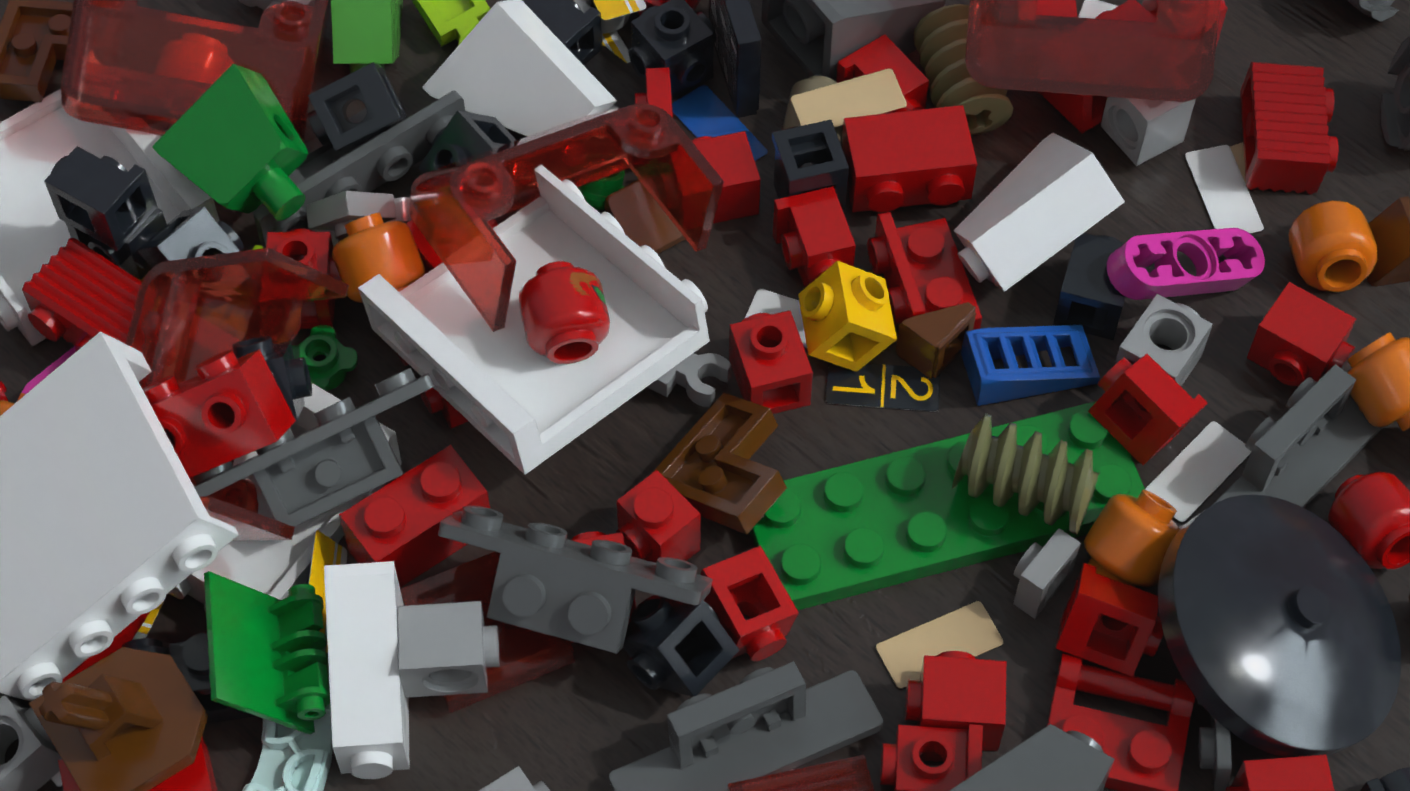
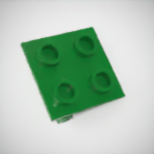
M210 571L204 573L211 701L309 735L315 733L314 720L324 717L326 714L325 707L330 704L327 672L328 654L322 650L326 647L327 640L326 635L319 631L324 628L322 597L316 594L314 586L298 584L288 589L287 598L280 600Z

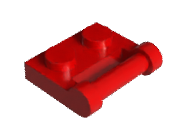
M1062 652L1047 726L1052 724L1064 732L1077 731L1095 740L1105 754L1115 759L1104 788L1117 791H1178L1195 696L1184 680L1176 679L1174 685L1137 676L1131 677L1120 672L1082 664V658ZM1076 690L1168 711L1166 724L1164 726L1074 705Z

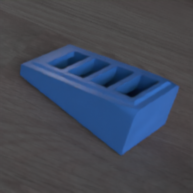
M1082 325L995 327L965 331L961 356L977 406L1098 384L1100 380V375ZM1071 346L1078 366L1065 365L1060 350L1061 347ZM1047 350L1052 367H1042L1038 352ZM1024 354L1028 368H1019L1015 356ZM1002 359L1005 369H995L993 360Z

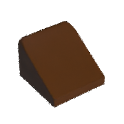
M654 172L605 198V212L610 213L619 222L625 235L640 247L647 245L657 254H660L689 238V232L662 181Z
M1407 196L1397 199L1368 223L1377 244V262L1373 271L1367 276L1368 282L1372 286L1377 287L1410 281V199Z
M967 302L905 319L899 324L896 346L897 355L929 379L936 378L961 353L965 331L973 330L976 307Z

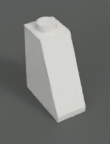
M522 0L496 2L422 87L430 96L436 99L442 98L451 91H456L464 99L465 111L495 117L504 127L556 149L578 142L582 146L590 143L607 126L609 121L604 115L617 102Z
M1051 133L953 230L965 247L958 253V256L977 282L981 283L987 278L1005 292L1125 201L1092 152L1055 133Z
M394 561L324 565L332 745L341 774L351 773L353 776L361 779H380L389 776L393 770L410 769L409 697L405 698L398 664V606H404Z

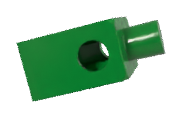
M234 63L152 146L161 157L227 209L249 214L263 204L277 221H282L296 213L305 202L306 196L289 178L307 158L308 150L265 78L258 72Z

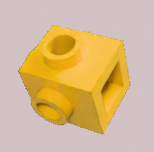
M836 261L798 294L808 355L857 372L897 340L885 278Z

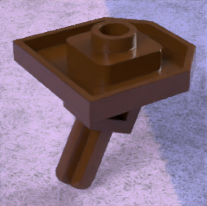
M125 647L120 648L63 683L51 682L42 690L43 695L29 702V705L81 791H149L194 763L208 718L204 707L170 655Z

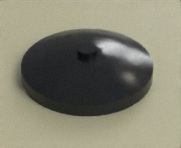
M1240 495L1219 501L1192 518L1178 531L1166 550L1159 575L1158 605L1162 630L1168 649L1182 678L1198 701L1220 724L1240 739L1263 751L1281 757H1299L1325 754L1327 756L1334 755L1364 740L1383 723L1395 701L1400 682L1401 650L1399 635L1390 604L1380 583L1363 557L1341 533L1329 523L1299 505L1264 495Z

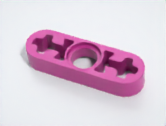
M1223 228L1137 235L1130 238L1110 254L1106 267L1111 283L1122 295L1133 300L1154 299L1156 294L1163 297H1175L1238 290L1263 271L1265 257L1260 244L1250 233L1240 228ZM1177 251L1186 254L1191 259L1196 268V276L1187 273L1177 259ZM1224 254L1227 260L1219 263L1218 257ZM1154 263L1155 269L1148 274L1144 267H1149Z

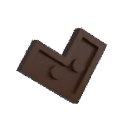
M9 0L0 23V99L42 102L56 61H67V56L85 46L88 47L101 64L115 65L128 26L125 7L52 0Z
M723 393L653 471L658 470L701 514V517L744 534L750 532L787 489L778 470L749 460L778 427L771 409L727 393Z

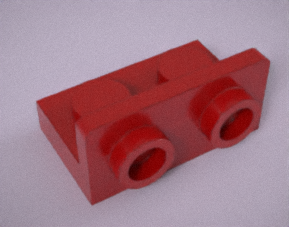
M891 212L877 214L875 237L868 238L867 249L873 272L876 275L884 274L888 286L894 325H898L905 319L969 302L976 307L973 330L980 329L982 315L962 261L958 256V250L946 218L896 228Z

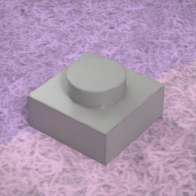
M1059 528L1044 547L1036 542L1032 544L1014 570L1013 575L1020 580L1013 604L1035 619L1072 574L1081 543Z

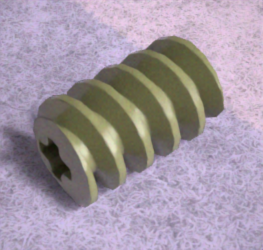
M955 4L936 9L923 17L914 29L913 42L919 52V61L925 72L924 75L929 79L930 98L935 108L963 105L970 135H980L993 131L1005 124L1012 116L1014 108L1010 99L1006 97L1007 87L1003 79L1000 78L1001 68L997 60L994 59L995 49L992 43L988 41L990 35L985 23L977 20V12L971 5Z
M985 413L972 429L967 439L954 476L952 489L967 475L968 495L977 499L992 484L993 503L1001 508L1017 493L1018 512L1026 517L1042 502L1044 522L1051 526L1065 511H1068L1069 531L1077 535L1093 496L1100 471L1099 473L1093 471V451L1088 449L1073 464L1068 463L1067 442L1060 440L1048 455L1043 454L1042 433L1037 431L1033 433L1023 446L1017 445V424L1012 422L1008 424L998 437L992 436V415Z

